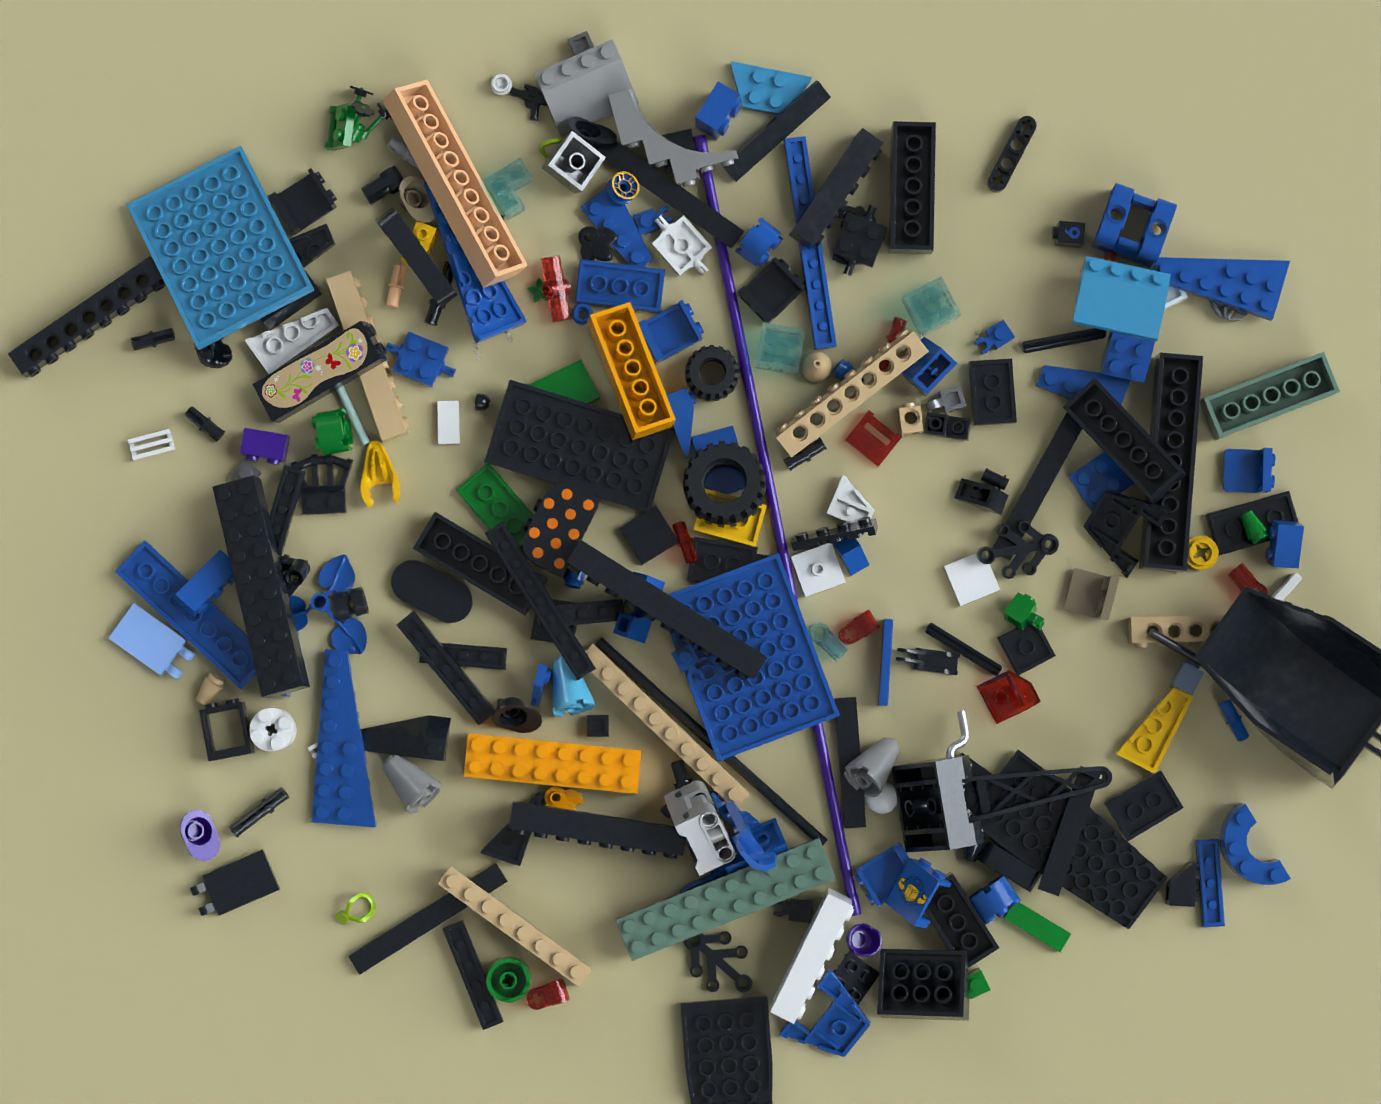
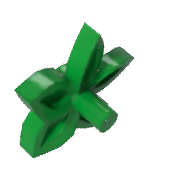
M538 278L536 286H531L527 289L535 294L533 297L534 303L538 302L541 297L545 301H550L548 292L551 291L553 285H543V281Z

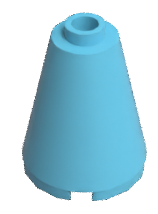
M562 655L557 656L553 662L552 675L553 715L564 717V712L571 713L572 716L591 710L592 706H595V701L584 678L577 680Z

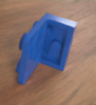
M1262 448L1260 450L1226 449L1224 451L1223 490L1226 492L1243 493L1270 492L1271 488H1274L1275 485L1272 467L1275 466L1276 457L1275 454H1272V448Z

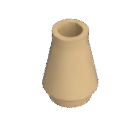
M210 672L209 675L205 676L196 700L203 705L208 704L224 688L225 680L216 673Z

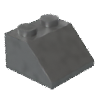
M571 131L554 149L542 166V169L576 194L584 190L606 157Z

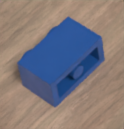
M1272 521V526L1268 530L1270 544L1265 553L1266 560L1273 567L1299 569L1304 532L1302 524L1293 521Z

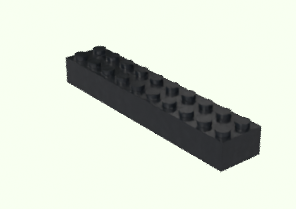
M1163 352L1156 355L1150 436L1185 471L1186 475L1155 503L1171 509L1160 527L1143 517L1139 569L1171 572L1187 571L1203 356ZM1145 495V500H1144V501L1153 503V502Z
M252 475L213 486L261 696L273 698L309 688L310 684L261 479Z
M581 539L566 560V563L569 564L567 567L569 570L577 575L580 572L588 576L586 580L597 587L599 584L605 586L604 592L614 598H617L618 595L624 598L623 603L633 610L637 607L643 610L641 615L653 622L655 619L662 622L660 627L670 633H673L675 630L680 634L679 639L689 645L694 642L698 645V651L708 657L713 654L717 657L715 660L717 663L727 669L729 666L735 668L734 673L745 680L748 677L754 680L767 659V656Z

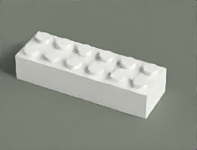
M827 888L771 1002V1013L793 1024L796 1019L800 1020L806 1009L804 1002L806 999H811L815 991L814 982L816 979H821L825 970L824 962L831 959L835 950L833 943L835 940H840L844 932L843 923L845 920L849 921L853 914L854 906H852L851 898Z

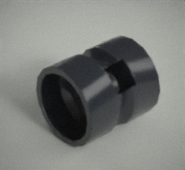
M362 587L350 589L348 594L344 591L332 594L334 609L339 621L350 619L352 614L361 616L369 613L366 596ZM351 600H354V607H351Z

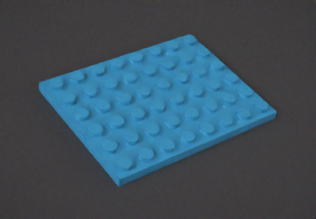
M241 146L126 204L198 350L315 291Z

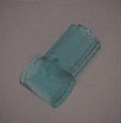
M816 623L810 626L808 632L811 640L835 662L849 649L829 630L827 625ZM816 627H821L824 630V636L821 639H817L814 636L813 632Z

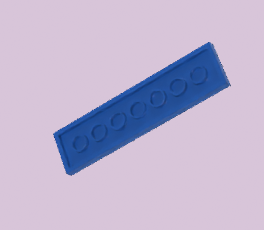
M144 540L115 572L242 690L256 675L247 634L211 601L208 603V609L202 615L198 613L194 618L174 601L175 594L189 580Z

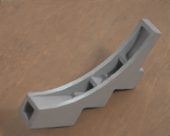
M630 89L608 95L622 146L628 145V148L631 149L641 146L640 142L643 141L649 165H655L656 168L668 165L670 160L676 184H682L683 187L696 184L695 180L700 179L698 170H701V173L714 170V165L721 164L722 167L734 164L735 159H739L736 150L718 153L698 152L672 143L658 133L646 120L638 107L633 91Z

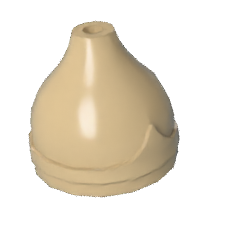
M812 351L806 354L800 364L802 376L811 383L826 381L833 370L830 357L821 351Z

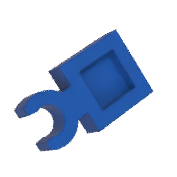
M669 206L662 207L659 213L656 214L652 208L633 215L641 236L661 229L655 220L660 215L663 217V213L669 211ZM673 217L664 218L668 224L673 221Z
M1003 319L985 331V334L988 336L987 338H979L974 344L984 343L986 345V349L981 352L984 355L988 353L992 345L997 350L1014 339L1015 336Z
M687 644L671 653L681 673L685 670L688 671L687 677L691 684L694 683L692 680L694 673H698L702 679L704 678L703 672L695 666L700 663V660L692 645Z

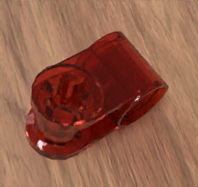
M868 609L854 618L852 622L839 630L838 638L842 644L851 645L881 627ZM845 630H847L848 632L852 631L854 633L851 636L853 639L852 641L850 638H844V635L846 634Z
M563 978L532 989L527 996V1004L534 1010H540L570 1000ZM533 994H537L538 997H543L540 1000V1004H536V1002H531V999H533Z

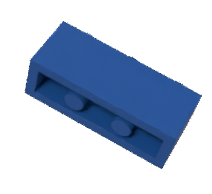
M219 550L175 594L174 601L193 618L198 613L202 615L208 609V603L213 598L217 600L223 594V588L228 583L230 585L234 583L229 557L222 550Z

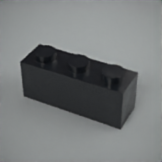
M307 272L306 274L315 291L260 318L268 330H272L322 295Z

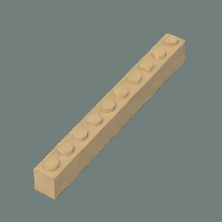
M594 644L585 651L596 668L592 673L726 802L733 800L738 807L750 795L746 789Z

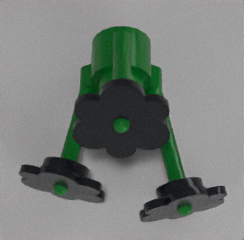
M350 86V88L355 89L354 94L357 95L356 101L351 104L355 111L352 141L359 143L361 138L366 140L369 133L383 118L386 120L389 118L393 119L388 110L380 103H377L376 105L380 108L378 110L380 115L364 130L365 126L359 123L361 117H370L375 114V111L369 105L363 104L360 101L362 97L366 98L367 94L373 95L374 93L365 91L363 87Z

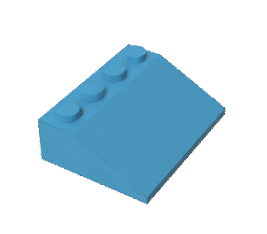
M1086 256L1080 270L1072 323L1157 341L1171 274Z

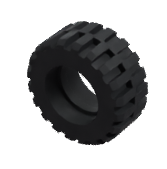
M719 441L718 445L710 443L706 445V449L702 450L700 448L696 452V456L694 458L691 457L688 461V467L685 468L683 474V489L690 509L695 512L699 519H704L705 523L710 525L714 523L718 527H724V525L733 527L737 526L736 523L742 521L744 523L748 521L749 516H754L758 512L757 509L762 505L764 494L766 493L764 469L762 464L759 463L758 457L754 453L751 454L747 447H739L738 443L735 442L726 444L725 441ZM720 466H730L738 469L745 479V488L742 495L728 503H719L710 499L705 492L704 481L707 474L713 469Z

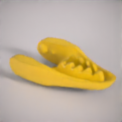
M377 440L371 441L368 445L361 479V495L368 508L372 507L374 503L370 490L376 485L391 484L393 488L392 500L395 503H399L400 500L399 479L386 450Z

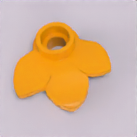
M551 786L544 795L545 806L576 811L575 806L584 802L583 796L572 788L564 790L560 786ZM559 794V799L552 800V796Z

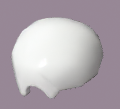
M886 782L879 796L869 797L864 795L866 806L873 812L880 814L891 812L897 806L895 787Z

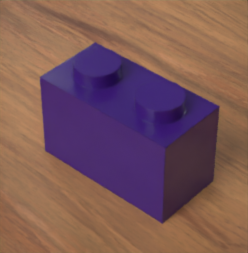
M244 428L240 453L246 456V460L258 461L259 458L267 459L266 463L279 465L280 461L286 462L290 437L286 434Z

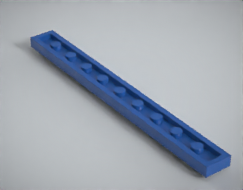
M806 136L785 138L783 140L795 223L798 222L815 197ZM798 242L814 350L835 348L837 344L822 243L818 247L814 245L809 250Z

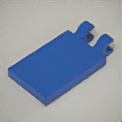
M776 818L753 828L764 852H775L778 855L788 851ZM736 834L729 837L736 853L735 858L731 862L715 868L716 870H711L710 873L713 879L721 877L725 870L729 874L749 866L739 853L732 839Z

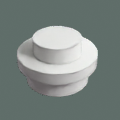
M498 74L492 78L491 89L495 94L503 96L511 91L512 81L507 75Z

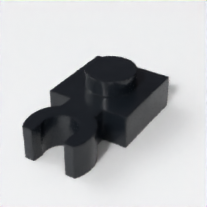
M791 899L790 905L784 901L778 902L776 904L782 905L783 910L781 912H774V916L782 917L785 914H789L788 921L810 923L813 901Z

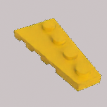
M1173 687L1115 754L1155 774L1194 697Z

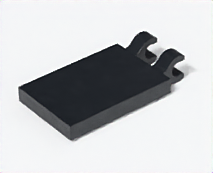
M694 537L687 580L703 582L770 555L757 554L758 547Z
M264 849L203 875L202 877L205 882L190 888L193 896L208 890L212 898V903L198 908L201 916L217 910L220 916L280 890Z

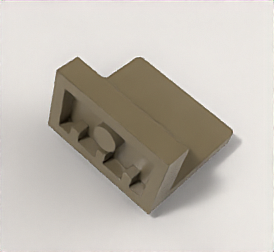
M1075 568L1068 588L1064 610L1104 621L1109 620L1120 578L1112 575L1104 576Z

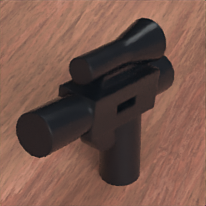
M528 84L524 86L526 90L512 87L510 95L525 100V106L531 109L530 120L538 121L540 105L547 107L540 89Z

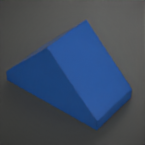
M845 536L843 540L832 543L851 576L870 565L861 545L856 539L850 540V538Z

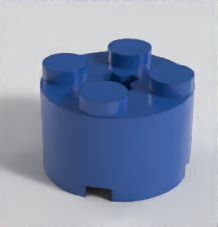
M762 217L758 220L760 225L757 224L756 227L753 225L739 245L742 248L735 250L736 253L754 267L763 266L770 258L768 252L771 248L773 250L776 249L783 240L781 237L782 233Z
M1003 875L992 880L987 886L980 888L969 897L985 925L996 918L995 914L997 917H1000L1009 911L1007 906L1011 908L1021 901Z

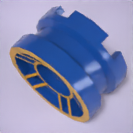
M618 172L607 182L605 187L606 195L612 199V203L623 206L638 195L639 183L629 172Z

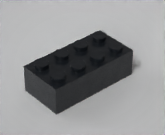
M949 872L946 874L945 879L952 883L951 886L939 885L924 913L931 921V924L948 950L967 951L969 968L1000 947L953 873Z

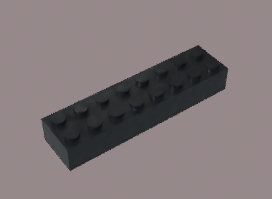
M519 801L512 802L508 826L509 829H513L512 832L514 834L526 835V831L534 832V837L546 839L548 835H554L556 840L569 842V839L573 838L577 839L578 844L591 845L592 841L598 842V846L612 849L613 845L620 846L622 851L634 852L636 848L642 849L641 852L643 854L656 856V852H661L664 857L677 859L678 855L683 856L686 837L678 834L675 826Z

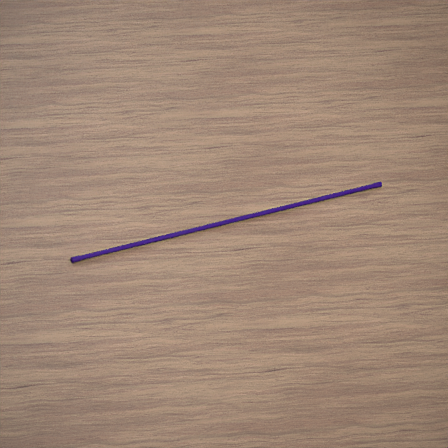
M706 135L693 137L696 151L709 152ZM712 170L701 173L707 204L720 214ZM714 237L759 463L763 466L766 479L765 494L776 549L798 603L727 245ZM823 723L812 726L845 893L847 897L851 898L852 906H854L852 916L861 915L862 912L859 897L856 893Z

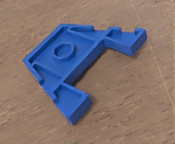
M829 969L817 987L834 998V1001L810 1030L798 1021H795L794 1024L788 1021L779 1035L784 1038L798 1040L797 1042L802 1044L808 1043L818 1046V1049L845 1057L868 1029L870 1020L836 975Z

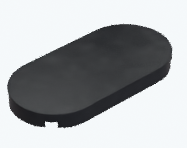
M417 560L405 561L398 565L392 574V590L399 599L445 623L459 622L465 619L471 612L473 601L469 589L463 583Z

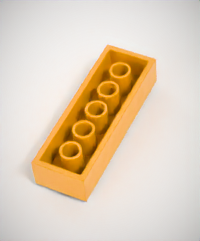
M628 302L591 314L587 324L632 440L673 427L676 421L631 303Z

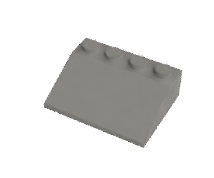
M613 39L534 73L536 83L561 137L570 133L571 129L568 125V120L571 117H581L594 123L613 115L608 95L630 89L633 91L637 104L639 103Z

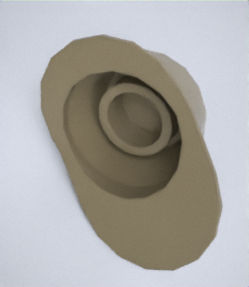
M408 176L402 180L399 186V204L416 221L429 223L435 219L424 185L425 181L417 176Z

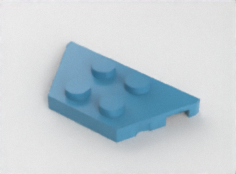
M731 61L735 84L740 94L742 108L778 115L804 91L812 79L809 76Z

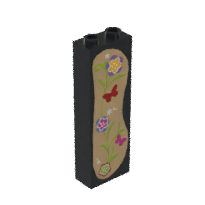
M359 321L252 384L271 421L276 423L284 421L387 361L385 356L386 349L381 342L378 343L375 337L377 333L373 325L365 321Z

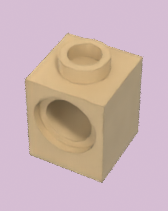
M915 403L902 404V408L897 410L900 436L921 434L923 432L921 407L915 406ZM911 413L915 416L916 422L908 424L904 416Z

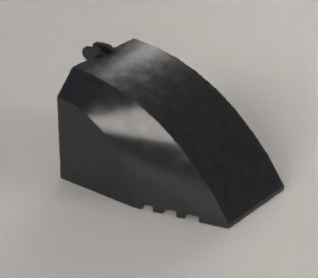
M1244 587L1194 658L1275 747L1308 773L1333 789L1345 776L1364 748L1381 758V750L1368 743L1372 737L1381 743V735L1376 732L1381 726V649L1330 616L1315 613L1313 610L1304 609L1292 605L1290 602L1281 601L1265 593Z

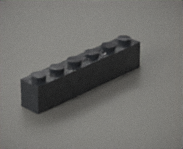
M864 128L857 133L789 233L790 237L809 250L814 245L819 246L825 237L822 235L826 228L830 229L836 221L834 218L836 212L839 211L841 213L848 202L845 199L848 194L853 195L859 187L857 181L860 177L864 178L871 169L868 166L871 160L876 161L882 153V150L879 149L883 144L882 141Z

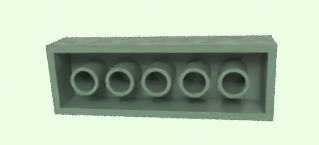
M1322 352L1200 400V406L1216 441L1335 395L1340 390L1325 353Z

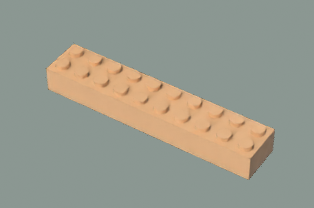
M428 80L395 88L383 100V103L481 285L485 288L516 277L528 265Z

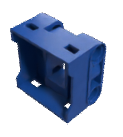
M1115 183L1091 247L1150 268L1157 262L1177 204L1160 198L1156 201L1134 193L1132 188ZM1130 204L1150 211L1139 243L1121 236L1119 237L1131 208ZM1111 211L1119 212L1120 220H1114L1111 217ZM1153 225L1161 229L1159 235L1152 232L1151 227Z

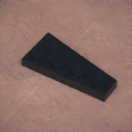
M327 224L289 239L303 268L336 245Z
M864 517L858 519V523L849 524V522L837 524V528L828 529V527L817 529L816 533L809 535L807 532L796 534L795 538L792 539V549L796 551L820 546L822 541L825 540L826 543H837L843 540L845 536L850 538V540L857 539L865 532H868L869 536L876 535L878 524L876 518Z

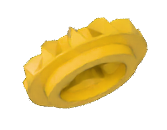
M1207 536L1191 538L1189 540L1187 563L1197 570L1211 568L1219 556L1216 543ZM1197 547L1200 549L1208 548L1204 553L1205 560L1202 557H1193L1198 552Z

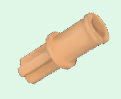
M394 265L391 282L388 284L389 292L385 304L388 307L399 308L401 293L405 289L403 283L406 267L403 265Z

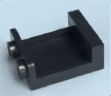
M774 257L766 268L738 292V296L767 326L805 289L803 279L798 274L793 275L788 270L790 268L789 265L782 258L778 260Z

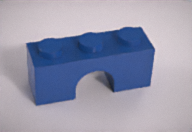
M633 571V573L663 591L664 581ZM637 607L629 614L619 613L613 633L645 644L652 621L641 615L643 610Z

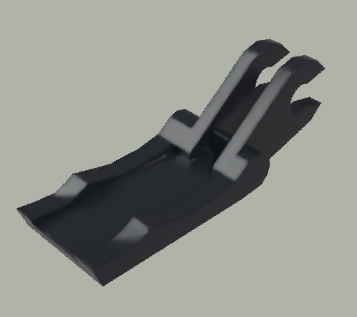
M897 648L899 652L915 654V659L896 657L897 661L914 663L913 669L957 675L958 673L957 665L958 658H960L958 653L916 648V650Z

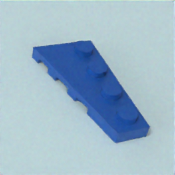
M1044 365L1036 387L1071 400L1095 377L1122 404L1131 380L1105 375L1101 372Z

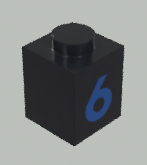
M1059 221L1056 227L1053 226L1052 239H1055V246L1081 248L1084 243L1085 223Z

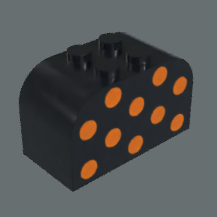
M567 483L551 487L543 499L538 498L533 508L536 513L533 519L528 518L524 526L526 534L523 539V549L528 560L534 565L563 579L569 566L566 560L578 541L583 539L601 503V499Z

